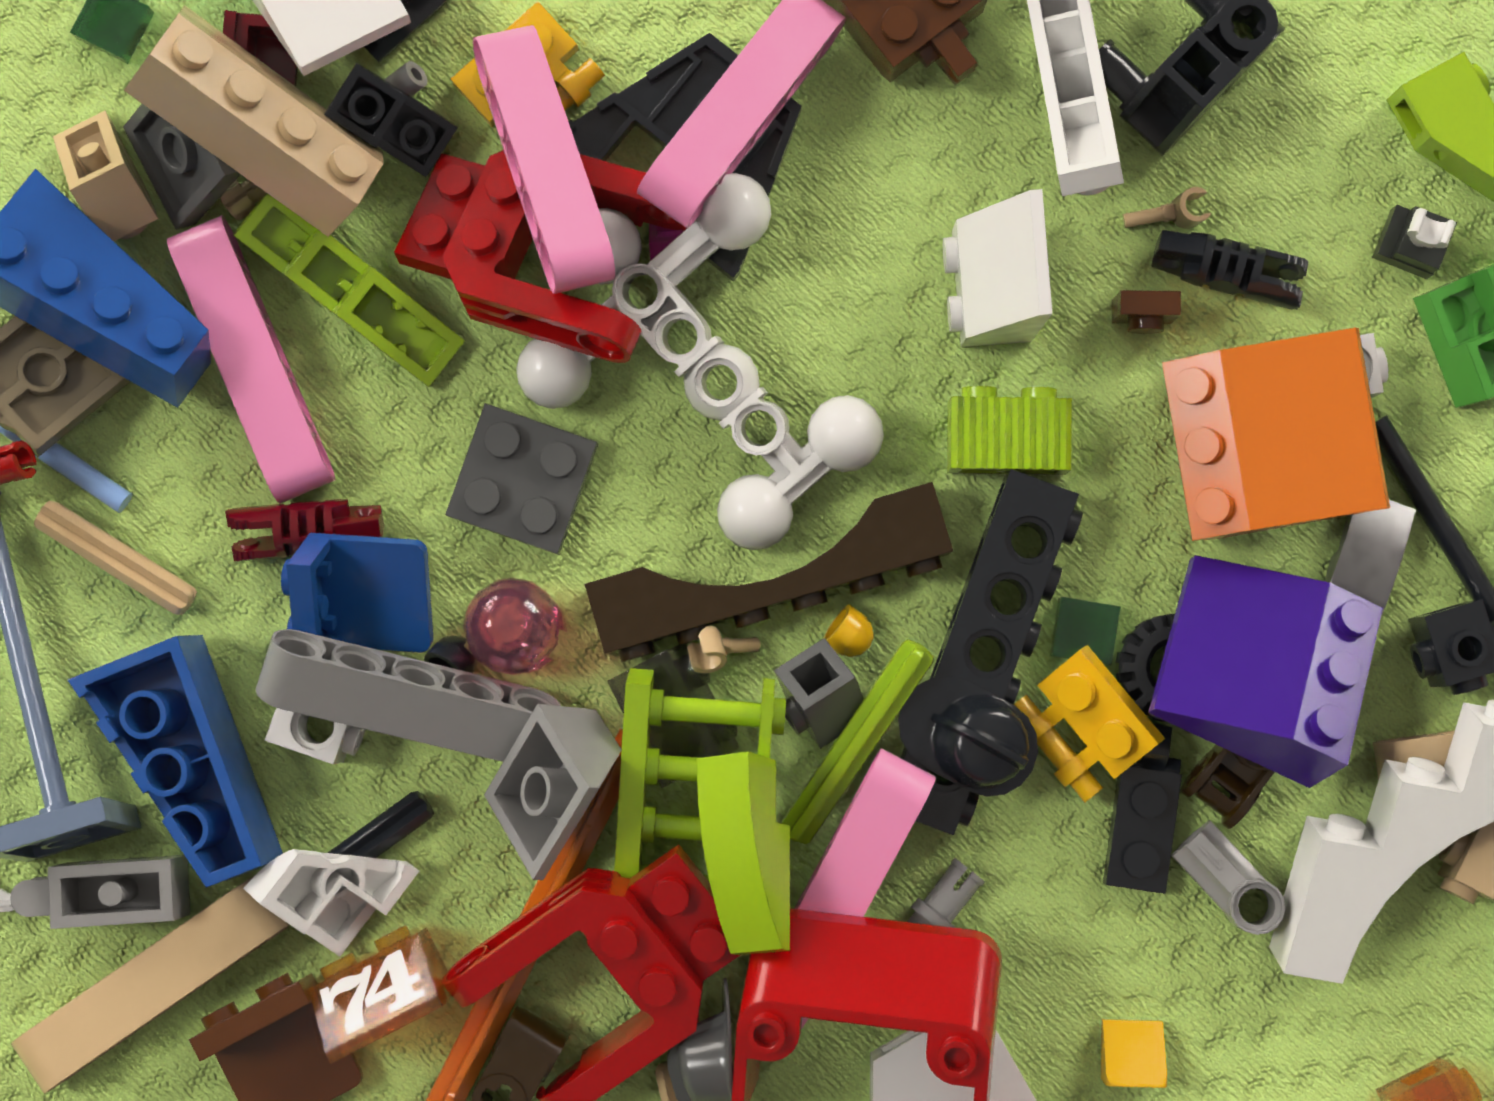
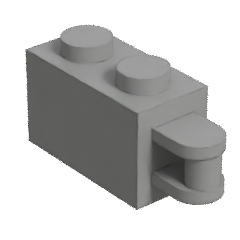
M185 855L67 862L47 867L48 876L19 882L13 888L10 896L11 905L19 915L25 917L50 915V929L175 921L190 915L188 860Z

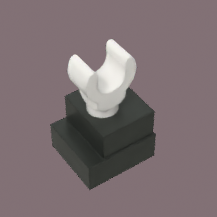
M1396 205L1390 210L1372 258L1428 279L1434 275L1435 271L1439 270L1457 222L1417 206L1410 210Z

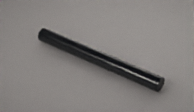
M1386 415L1375 421L1381 453L1473 600L1483 599L1489 621L1494 620L1493 585L1388 416Z

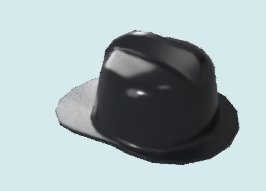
M954 676L932 677L917 685L899 714L900 739L909 755L926 769L967 791L986 797L1005 795L1021 786L1033 771L1038 755L1037 734L1029 718L1015 705L970 681Z

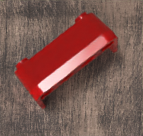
M790 908V951L750 954L736 1029L732 1101H750L759 1080L760 1061H778L793 1052L801 1035L802 1018L928 1033L926 1059L933 1074L948 1084L975 1088L974 1101H990L1002 968V955L997 943L989 935L977 930Z

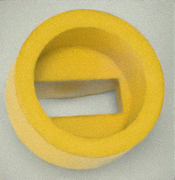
M848 604L832 621L823 638L826 639L837 654L853 657L863 654L870 648L874 633L868 618Z

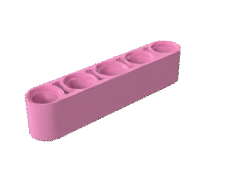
M782 0L653 162L637 189V194L684 227L689 228L702 213L705 200L714 194L718 184L722 183L725 174L734 172L824 56L840 33L847 18L822 0Z
M534 25L473 37V50L478 74L550 290L556 294L614 280L615 264L609 238Z
M221 215L167 238V245L197 319L209 330L210 350L272 495L281 504L335 481V474L236 237L233 236L234 233L227 220Z
M881 748L869 767L794 909L864 917L921 812L935 783L936 776ZM802 1018L801 1029L807 1022L808 1018Z

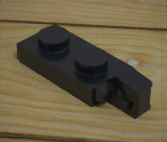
M1154 724L1165 739L1117 777L1103 884L1166 894L1182 774H1179L1181 759L1169 758L1172 727Z

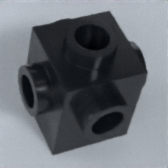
M1483 599L1465 601L1408 619L1416 642L1410 646L1412 661L1418 675L1422 679L1427 678L1430 687L1450 686L1452 694L1457 695L1489 685L1486 675L1494 673V620L1489 621Z

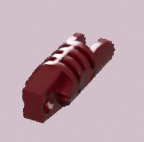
M348 499L325 500V502H299L289 505L275 504L240 507L225 511L227 525L231 529L252 530L272 528L273 536L244 538V540H238L237 543H233L234 545L231 546L233 559L237 562L289 557V555H293L309 533L382 537L384 530L381 505L349 506Z

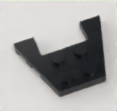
M711 33L706 34L646 72L644 78L620 93L614 92L598 102L596 108L574 122L572 120L568 121L579 154L606 161L634 126H638L665 148L738 55ZM792 98L789 99L733 172L754 179L763 187L768 197L801 113L802 106ZM750 246L745 249L731 251L719 248L706 260L734 282L741 272Z

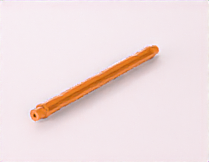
M622 728L619 729L615 737V740L617 741L621 749L623 734ZM621 752L543 880H538L520 916L582 872L619 799ZM537 959L475 1002L425 1101L466 1100Z

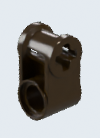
M1215 745L1192 769L1182 784L1180 792L1186 797L1195 795L1222 816L1221 824L1231 829L1251 809L1259 797L1262 788L1275 772ZM1212 781H1215L1230 793V797L1216 789L1212 785Z
M517 1005L491 1052L493 1056L474 1089L471 1101H492L493 1097L486 1092V1088L491 1091H497L501 1084L508 1085L512 1089L509 1097L511 1101H531L540 1083L545 1082L570 1034Z

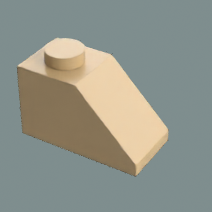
M106 110L53 136L70 192L84 214L113 241L132 238L140 234L149 223L158 219L149 192Z

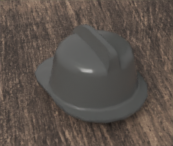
M727 978L722 979V1012L698 1022L696 1032L667 1052L668 1071L678 1101H732L734 1064L732 1059Z

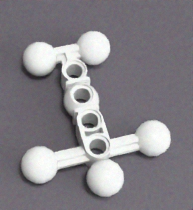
M738 173L725 174L722 183L718 184L714 194L705 200L703 211L696 221L648 264H638L642 247L640 233L633 221L620 211L609 208L599 209L612 248L615 264V279L599 283L600 285L613 283V295L602 305L615 309L633 319L641 328V335L657 354L668 362L678 364L679 367L674 372L678 377H684L685 395L696 411L704 417L720 421L719 424L723 429L731 426L732 437L737 446L746 453L756 456L761 455L774 470L769 477L759 474L746 475L731 482L721 494L717 507L718 522L722 531L738 547L749 550L771 547L781 541L790 528L793 517L792 503L830 470L833 469L840 472L856 471L871 463L881 449L884 434L882 421L875 408L857 397L849 395L832 397L820 404L812 414L807 429L808 443L801 447L789 433V420L784 410L777 404L763 399L768 392L764 387H759L758 370L751 357L737 347L723 344L724 341L719 336L712 337L711 329L706 320L677 288L680 282L719 248L730 251L745 249L759 241L768 229L771 218L769 197L763 187L751 177ZM641 275H649L657 284V297L652 305L647 308L638 309L629 299V287L635 278ZM679 320H688L697 331L696 345L686 354H677L668 344V331ZM533 339L528 342L520 353L516 367L518 383L525 396L539 406L550 409L567 407L579 400L587 390L592 374L590 362L596 357L563 348L550 342ZM718 365L728 366L733 370L737 378L735 392L725 400L715 398L707 389V376ZM757 410L768 412L776 422V435L766 445L754 443L746 434V420L751 413Z

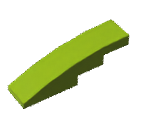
M265 193L233 234L244 245L427 387H430L465 342L464 339L376 269L361 260L333 236H326L268 193Z

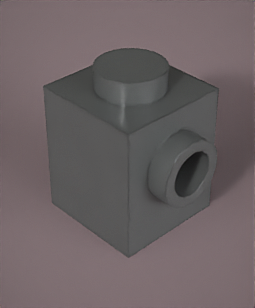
M825 638L774 670L786 697V720L796 734L807 730L820 749L839 737L864 700L856 677Z

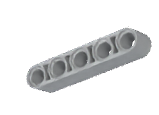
M292 629L278 630L273 633L255 689L257 696L262 701L282 710L504 762L537 704L561 706L560 702L553 696L535 688Z

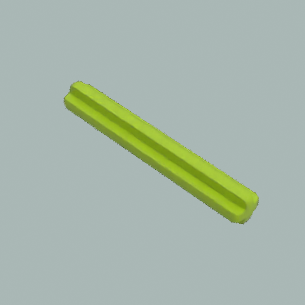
M907 639L897 649L781 821L782 824L790 826L791 840L808 844L817 834L932 665L934 657L926 647L918 642Z

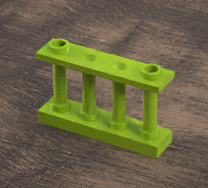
M630 668L625 685L614 871L618 872L621 877L631 878L649 865L642 864L643 843H654L655 837L702 841L700 816L657 813V807L646 806L647 785H658V779L697 782L698 757L660 755L659 748H649L650 727L662 726V720L760 727L758 755L770 758L772 734L784 735L786 698H774L775 679L763 678L761 703L664 696V690L653 689L654 670Z

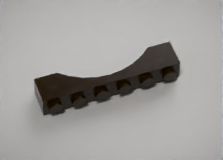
M933 482L875 498L859 522L833 548L804 567L771 580L739 586L700 585L671 579L641 567L586 583L585 588L604 653L610 655L618 652L621 662H626L656 653L653 642L676 635L678 644L684 645L698 641V635L702 629L718 622L733 618L736 629L771 619L768 611L769 607L791 601L793 611L795 612L828 602L825 591L848 585L850 593L853 595L884 586L883 574L906 568L908 578L941 569L943 566L940 557L949 555L953 552Z

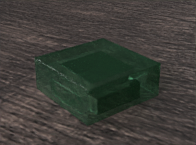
M86 0L70 33L76 39L128 64L154 12L149 6L137 0Z
M1060 597L1058 599L1050 656L1069 659L1088 644L1104 665L1111 666L1121 606Z

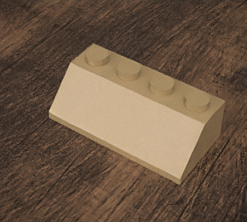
M185 5L124 89L129 95L328 237L359 205L384 164L383 150L372 146L324 115L327 109Z

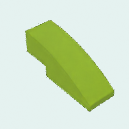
M749 751L697 758L698 807L702 844L718 918L730 954L746 955L790 951V826L776 822V760Z

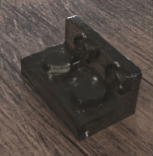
M687 644L669 648L633 667L634 669L654 670L653 689L664 690V696L715 699L708 686L710 682L709 673H698L693 670ZM629 670L607 681L623 714L625 685ZM662 720V726L650 727L649 748H659L660 755L704 758L730 754L739 748L735 739L737 727L734 725ZM658 779L661 788L677 781Z

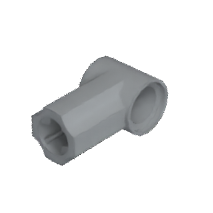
M1208 820L1195 830L1171 854L1177 863L1224 912L1229 922L1237 928L1256 935L1265 934L1277 928L1283 920L1285 903L1279 889L1268 882L1211 820ZM1258 888L1267 897L1268 909L1263 918L1255 922H1247L1239 913V900L1248 890Z

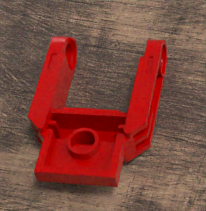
M504 150L489 156L486 165L442 153L394 251L399 264L451 279L472 320L537 340L550 342L563 348L609 362H628L641 335V328L633 319L615 309L563 293L554 294L550 289L515 279L533 237ZM580 154L598 209L609 208L620 211L631 219L634 225L640 227L645 222L670 230L685 231L687 229L637 194V189L646 174L645 172Z
M679 844L631 878L621 877L616 871L587 868L467 953L443 977L441 984L459 1006L464 1008L484 997L576 931L584 933L589 948L641 1011L582 1051L581 1059L562 1072L546 1089L541 1086L536 1094V1098L539 1101H595L696 1032L704 980L740 956L730 954L718 918L710 882Z

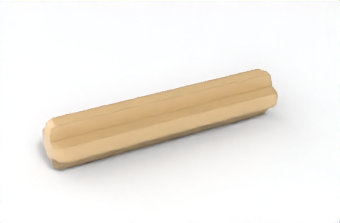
M48 501L37 514L34 525L38 530L171 613L183 615L193 603L197 594L195 587L60 503Z

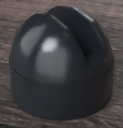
M452 635L443 637L424 656L425 662L470 673L474 672L478 663L476 649L470 648L468 650L464 647L467 639L463 636Z

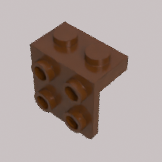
M286 973L255 990L260 1001L240 1012L234 1001L201 1018L206 1030L189 1039L199 1061L215 1054L238 1101H330L355 1088L363 1078L362 1069L333 1013H325L320 988L312 973L294 983L289 973Z

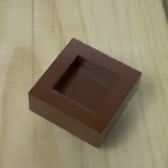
M1120 290L1112 300V323L1128 324V332L1161 333L1164 331V324H1172L1181 315V291Z

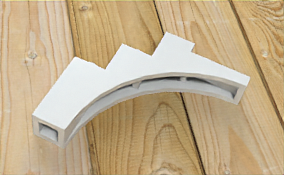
M1027 0L1062 196L1076 193L1094 195L1105 191L1109 186L1123 184L1124 179L1090 1Z
M1488 700L1486 706L1463 702L1444 767L1434 761L1419 757H1410L1407 763L1385 759L1366 824L1356 818L1343 814H1331L1328 819L1312 816L1306 817L1284 893V917L1278 927L1274 929L1269 945L1284 974L1343 984L1359 942L1386 901L1427 861L1459 838L1494 822V700Z

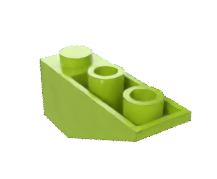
M1462 52L1404 83L1386 101L1416 152L1494 202V103L1489 96L1491 92L1490 83L1481 67L1475 63L1471 64L1465 52Z

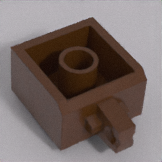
M824 0L826 4L847 18L844 24L845 29L880 74L889 82H892L918 61L926 68L936 62L955 86L973 73L977 67L976 60L962 41L969 36L965 26L983 13L987 0Z

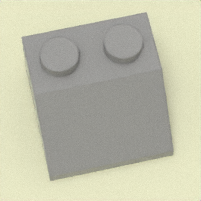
M537 704L484 794L533 880H543L622 750L596 709Z

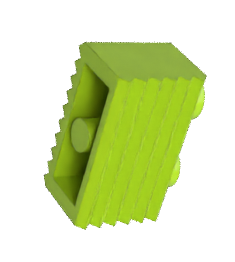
M967 386L962 387V396H953L948 401L947 473L1006 474L1010 469L1024 474L1066 475L1071 471L1072 398H1057L1056 388L1026 387L1021 389V397H997L996 387Z

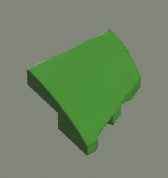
M1494 264L1413 298L1455 408L1494 397Z

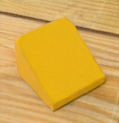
M1102 1019L1101 1080L1106 1086L1167 1087V1066L1162 1020Z

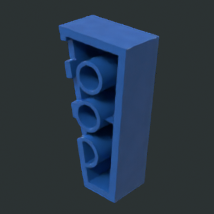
M35 169L0 211V308L178 408L211 364L209 330Z
M203 635L175 636L68 679L78 697H84L98 717L99 721L96 724L109 743L116 744L134 771L131 773V776L142 793L150 795L164 816L163 824L205 887L231 880L264 867L277 856L283 854Z

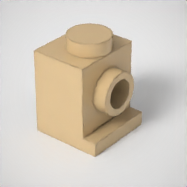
M1494 822L1459 838L1439 853V860L1443 861V864L1437 875L1444 878L1440 888L1471 904L1475 903L1478 896L1494 900Z

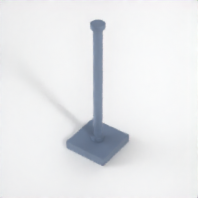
M0 517V624L45 807L39 810V815L0 826V858L30 862L135 831L142 827L136 805L101 796L80 803H76V801L69 802Z

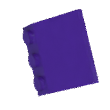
M1195 555L1189 560L1148 713L1311 788L1349 764L1383 608L1330 582Z

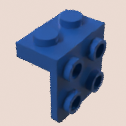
M309 533L293 556L285 561L281 573V588L283 594L290 598L291 616L288 620L287 629L299 630L377 650L422 653L431 646L434 637L428 550L423 542L415 539Z

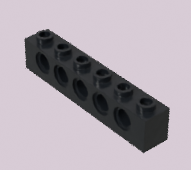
M1010 469L1005 474L930 679L943 676L961 678L1014 704L1021 684V680L1012 677L1020 654L1026 657L1031 656L1042 624L1033 621L1041 598L1047 601L1052 599L1062 573L1061 567L1053 565L1061 542L1067 545L1072 544L1082 519L1083 512L1074 509L1079 496L1078 493ZM1029 526L1039 533L1042 547L1035 558H1024L1014 551L1011 538L1017 527ZM1000 581L1014 584L1021 593V605L1012 615L999 613L991 603L992 588ZM979 637L993 639L1001 650L999 664L989 672L977 669L970 659L971 645ZM904 746L900 758L928 772V769L909 755ZM935 782L916 822L954 835L958 824L966 827L969 825L979 799V794L967 791L953 782L946 784Z

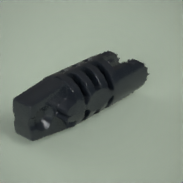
M1162 230L1156 242L1151 266L1179 276L1181 280L1192 285L1202 287L1204 284L1208 285L1209 289L1231 295L1242 294L1243 298L1297 310L1301 306L1303 291L1300 290L1301 287H1297L1296 284L1290 282L1293 280L1298 281V279H1303L1306 276L1308 261L1305 258L1259 246L1253 249L1247 243L1227 238L1217 240L1216 236L1196 232L1186 234Z

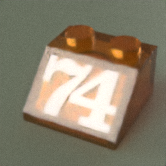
M404 925L373 941L378 950L377 953L357 962L351 952L320 968L324 980L309 988L324 1051L330 1064L443 1007L452 998L441 984L448 970L427 928L411 935L407 925Z

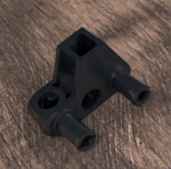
M1184 0L1203 18L1200 24L1202 26L1196 28L1158 69L1148 76L1124 55L1111 39L1099 49L1106 87L1122 102L1119 107L1122 110L1120 117L1156 149L1161 156H1164L1285 30L1278 22L1276 10L1268 0ZM1233 22H1243L1248 25L1252 30L1251 33L1254 39L1251 40L1247 37L1242 39L1237 36L1233 31L1235 28Z

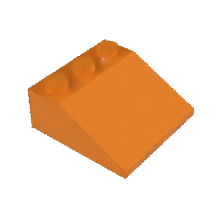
M1355 327L1222 349L1162 362L1192 541L1220 539L1390 508L1359 328Z

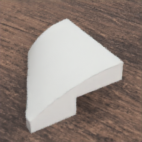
M292 849L266 864L243 889L260 905L302 934L309 935L340 957L376 909L384 915L388 914L419 873V870L407 861Z

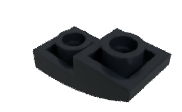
M358 63L354 65L324 115L372 146H378L425 177H427L458 128L457 125Z

